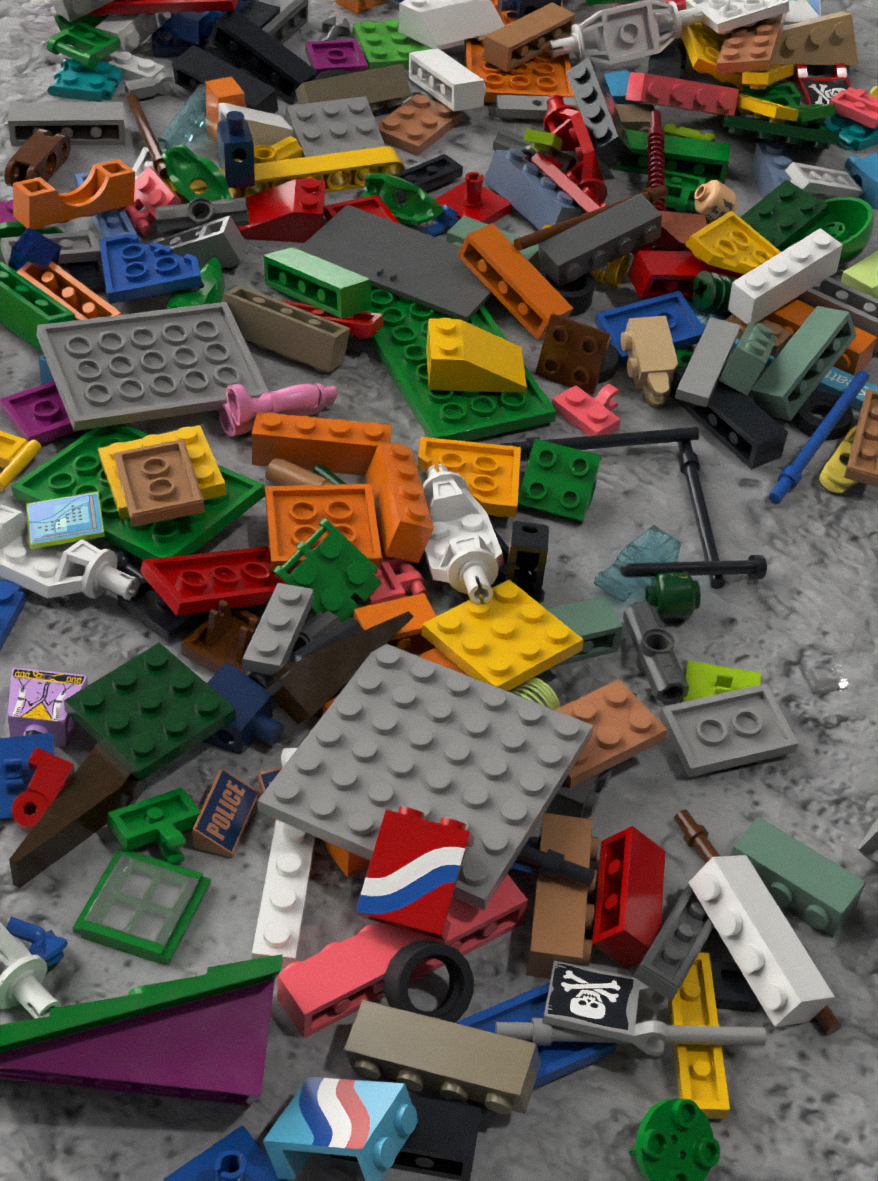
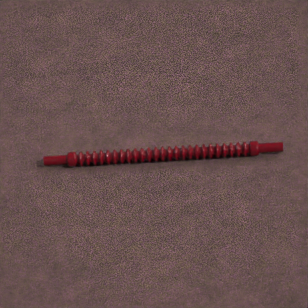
M657 110L650 113V129L647 132L648 187L653 189L662 185L665 186V133L661 128V113ZM665 197L658 199L653 205L658 211H665ZM652 242L649 243L652 247L650 251H661Z

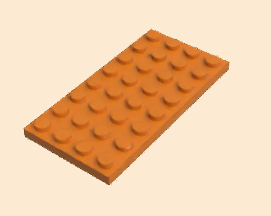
M491 0L505 26L516 21L511 11H499L498 0ZM469 38L464 40L466 68L482 78L486 85L484 103L496 102L497 95L550 97L561 95L562 97H575L566 74L571 69L569 53L552 58L550 50L560 47L551 48L506 72L483 60V44L485 39L478 41L476 38Z

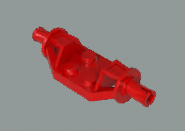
M553 95L547 100L550 111L543 119V128L545 132L555 134L563 140L561 151L576 152L579 163L569 171L580 181L577 186L581 190L586 186L598 197L595 203L600 206L607 197V187L604 184L582 114L574 106L565 105L561 95Z

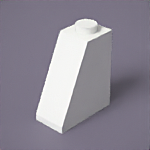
M224 102L218 104L219 122L226 121V114L231 111H239L244 114V120L248 122L254 146L263 144L271 146L289 136L294 137L292 126L288 125L280 115Z

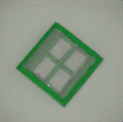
M117 849L75 922L73 933L81 935V938L162 964V962L170 964L211 885V878L204 877L203 873L131 850L123 851Z

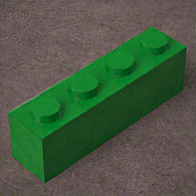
M624 129L633 155L616 164L614 170L648 175L647 132ZM665 135V170L706 178L705 183L711 180L725 183L729 164L730 144Z
M295 247L263 255L265 285L341 319L371 309L372 290L369 278Z
M0 261V323L7 326L19 335L20 338L26 340L38 349L39 352L43 353L36 335L37 325L74 321L75 313Z

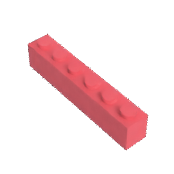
M508 874L485 910L453 897L447 920L451 925L446 941L383 923L369 924L361 929L358 934L342 942H333L327 945L320 953L304 961H295L286 966L277 976V1000L304 1039L358 1011L362 1000L375 1002L385 997L384 976L390 960L401 948L415 941H434L456 948L464 956L523 925L528 899ZM435 958L421 960L412 970L408 984L445 966V964Z

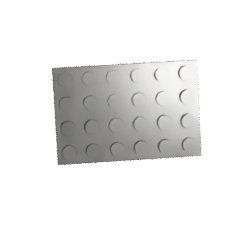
M227 302L37 325V338L74 431L219 410L221 403L227 402V387L232 384L244 385L251 398H260L262 394L269 392Z

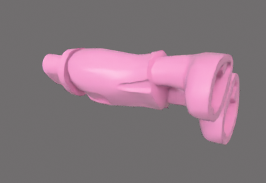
M321 383L313 385L297 384L278 391L264 393L260 398H251L244 385L232 384L227 387V402L221 403V407L218 410L219 421L226 435L230 437L243 435L253 430L256 412H273L296 416L315 415L323 407L333 405L337 398V390L334 385L323 387Z

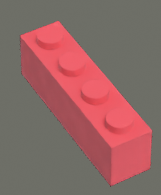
M630 72L626 100L713 115L734 116L739 89L648 73Z

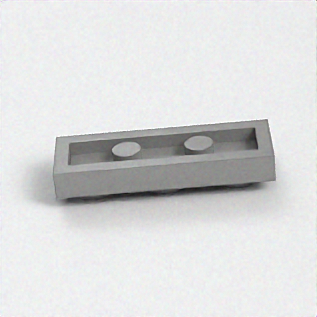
M93 231L1 238L0 243L6 265L10 268H21L38 252L55 264L100 260L101 253Z
M277 583L242 658L243 670L272 675L289 659L314 602V589Z

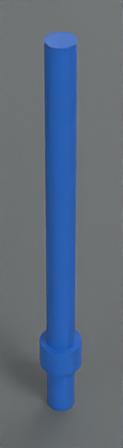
M859 371L792 464L785 466L778 476L779 482L769 494V499L773 503L779 504L787 492L797 486L802 479V471L869 380L867 372Z

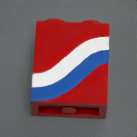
M403 806L399 807L398 812L386 809L356 913L365 919L446 941L451 925L447 920L459 873L467 846L473 847L475 839L470 831L465 830L466 824L445 817H441L440 823L423 819L425 815L423 812Z

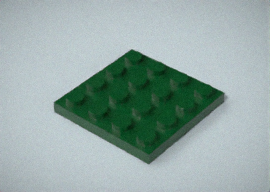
M731 115L724 116L722 125L723 127H728L727 133L746 136L747 131H753V137L774 140V135L781 136L780 142L801 145L802 140H806L809 147L828 150L830 144L837 145L839 133Z

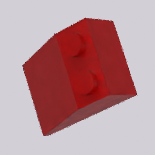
M314 178L294 179L246 197L250 222L247 226H238L237 228L243 238L248 240L305 243L324 224L325 181Z

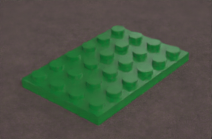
M126 424L92 429L11 486L14 498L25 503L99 492L105 537H100V539L143 560L193 554L264 498L265 487L262 483L218 465L225 481L227 495L203 500L205 512L132 527L130 518L123 520L120 518L98 451L99 448L110 446L113 443H125L142 439L149 435Z

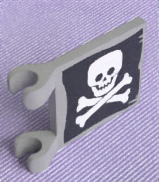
M554 960L542 1023L630 1042L648 1055L660 1056L664 1051V1042L662 1040H655L652 1037L666 1039L668 1027L664 1022L656 1020L636 1024L638 998L650 1007L658 1010L665 1009L668 1006L669 999L634 977Z

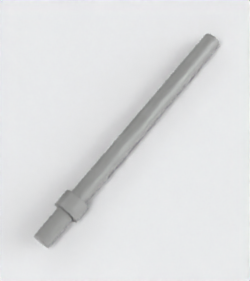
M532 1018L531 1022L495 1023V1033L536 1043L537 1046H551V1042L630 1043L542 1023L543 1018ZM667 1025L668 1035L666 1039L652 1037L655 1040H662L664 1044L765 1046L766 1043L764 1027Z

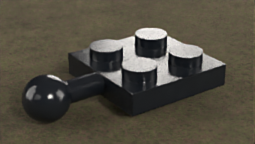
M123 549L113 550L117 556L116 569L140 580L139 589L130 600L117 595L118 605L165 641L171 643L209 616L210 611L176 616L141 575L140 568L135 565L134 556Z

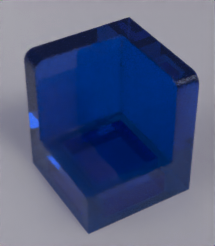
M28 227L12 247L9 267L18 271L29 261L40 269L46 270L51 262H54L56 265L58 264L62 246Z

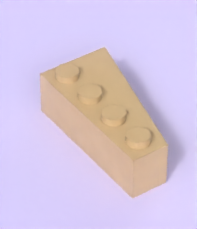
M843 11L783 26L772 63L806 65L845 63V65H859L852 14Z

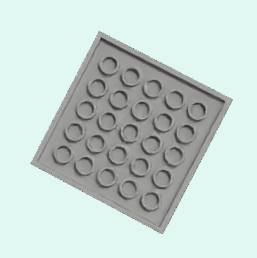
M385 644L370 653L257 800L258 812L370 861L386 809L398 812L399 807L403 806L423 812L425 814L423 819L440 823L441 817L463 822L466 824L465 830L470 831L475 840L473 847L467 846L453 897L485 910L591 739L593 725Z

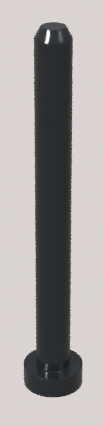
M750 555L748 560L625 563L621 566L620 573L626 578L655 577L658 573L687 572L691 576L748 574L750 579H763L767 572V562L763 555Z

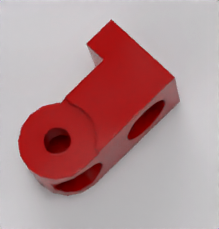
M35 747L28 760L30 770L35 773L26 791L15 798L11 807L16 826L26 833L32 830L75 773L73 763L38 747Z

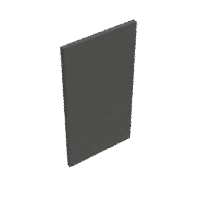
M350 205L342 208L299 248V250L369 278L370 284L374 287L465 322L493 294L457 256L461 248L460 246Z

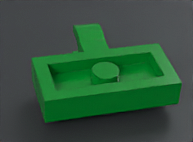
M791 104L783 105L799 110L797 121L786 120L785 125L802 127L807 126L808 123L824 122V117L835 115V104H810L801 107Z
M181 787L108 812L107 825L126 851L157 841L164 861L177 864L185 861V856L179 849V847L186 845V839L181 832L194 827L200 810Z

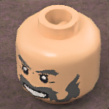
M711 180L706 184H701L694 194L695 210L699 214L705 215L711 222L731 210L735 213L738 206L736 193L718 180Z

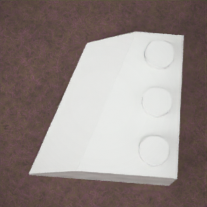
M405 0L399 5L398 32L432 49L438 48L443 50L463 45L464 40L469 38H476L478 41L483 40L487 34L505 26L491 0Z

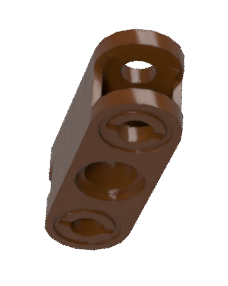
M38 129L7 162L4 173L7 186L13 187V183L38 177L47 182L68 159L71 150L70 137L60 133L53 137L51 131Z

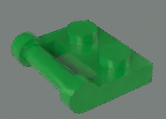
M77 22L51 36L47 42V50L54 54L61 53L81 62L84 67L91 70L97 66L98 61L120 49L119 38L81 22Z

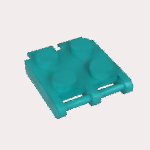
M64 59L61 63V71L56 72L54 76L55 82L49 85L47 91L50 95L96 102L111 100L123 78L121 75L123 71L107 62H98L97 66L91 70L75 59Z
M836 112L833 116L824 117V122L820 123L829 132L839 133L838 143L848 150L855 149L860 151L878 144V126L875 129L866 128L850 118L840 117Z

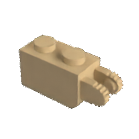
M666 316L629 318L625 332L621 333V347L628 354V375L630 378L633 377L636 390L643 389L646 401L650 407L661 408L665 403V397L670 389V382L678 365Z

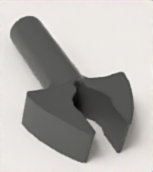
M336 16L323 21L322 32L328 33L324 41L336 40L339 35L349 37L350 24L348 20L344 18L343 23L336 25Z

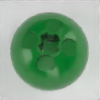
M837 197L824 200L823 202L828 204L829 214L792 243L790 247L821 228L843 244L838 267L857 258L868 245L874 226L871 206L859 198Z

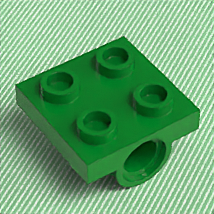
M535 439L518 494V507L583 523L594 495L597 474L602 460L601 455Z

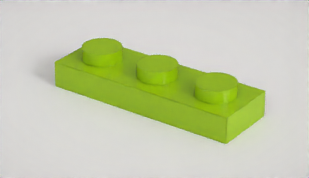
M526 128L524 140L530 144L531 149L547 155H553L554 150L561 152L563 140L557 135Z

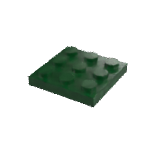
M160 642L64 700L65 711L139 781L144 780L236 719V708Z

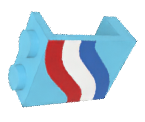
M308 1077L266 1135L263 1143L278 1179L294 1180L312 1153L357 1157L365 1181H381L388 1169L393 1165L406 1140L414 1131L418 1123L417 1112L412 1105L405 1083Z

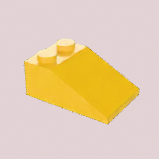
M440 318L428 320L426 356L429 390L526 393L527 385L521 346L461 319Z

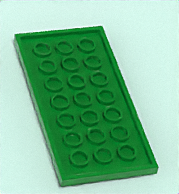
M371 285V309L364 312L383 314V326L368 340L428 438L468 441L555 422L557 411L525 365L526 393L429 390L426 356L428 320L457 318ZM484 305L467 321L476 327L507 340Z

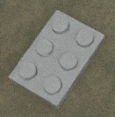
M767 683L663 706L659 715L663 725L667 728L668 736L688 778L795 753L799 744Z

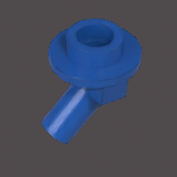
M443 205L442 207L445 211L440 216L432 219L436 223L423 228L422 233L434 237L443 233L447 228L451 229L459 221L457 218L458 212L449 206Z
M14 917L10 918L6 927L8 932L19 939L32 943L29 952L31 955H38L43 958L47 963V967L52 966L64 957L62 950L68 945V941L65 938L55 936L52 930L45 931L37 925Z

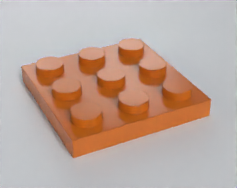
M371 484L265 486L271 572L278 565L282 567L298 550L296 546L300 542L305 543L321 527L319 522L323 518H326L378 569L381 568L382 555ZM325 532L310 549L313 551L328 533ZM303 555L288 571H293L306 557Z

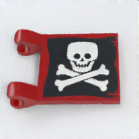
M835 63V72L831 74V77H808L806 64H795L796 73L792 75V79L798 83L807 105L829 104L830 99L840 91H846L849 87H852L847 77L845 63Z

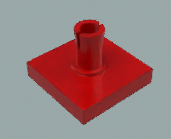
M478 172L467 173L465 175V182L434 199L441 206L446 205L457 211V218L459 220L463 216H467L488 225L512 212L511 202L482 186L484 176L482 174L479 175Z

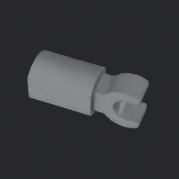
M161 72L155 78L150 76L125 81V95L127 97L130 94H134L137 99L156 96L157 93L165 96L171 95L173 93L171 86H163V84L167 81H172V76L169 72Z

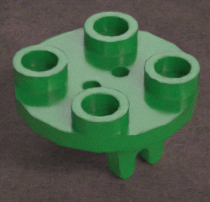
M673 1098L663 1099L648 1110L640 1122L636 1145L629 1150V1154L636 1158L637 1168L645 1181H704L710 1172V1168L719 1161L720 1146L717 1140L714 1139L708 1117L698 1105L690 1099Z

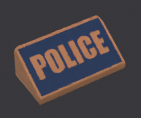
M220 769L193 827V848L233 858L260 796V792L230 772Z

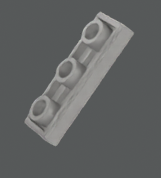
M497 95V115L499 118L509 121L516 120L517 118L530 119L536 122L542 121L547 112V100L550 96ZM563 97L565 105H577L575 97Z

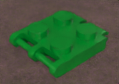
M323 518L319 522L321 527L305 543L300 542L296 546L298 550L282 567L278 565L273 572L287 585L314 589V602L311 609L317 615L320 612L325 613L329 610L338 616L342 624L354 613V609L359 608L350 597L355 594L362 602H365L382 582L373 574L378 568L326 518ZM325 532H327L328 535L312 551L310 548ZM304 555L306 558L288 574L287 571Z

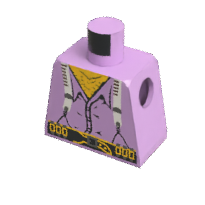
M13 667L8 703L10 737L53 732L55 747L68 745L79 724L65 711L64 700L88 686L87 675Z

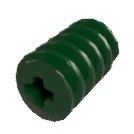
M705 270L699 271L695 276L692 288L694 306L699 310L730 316L733 314L728 310L732 282L737 280V278Z

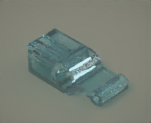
M652 525L619 553L614 564L605 571H601L595 577L594 584L619 601L625 602L637 589L645 590L646 586H651L654 577L626 578L620 573L621 566L625 563L677 562L682 542L657 526Z

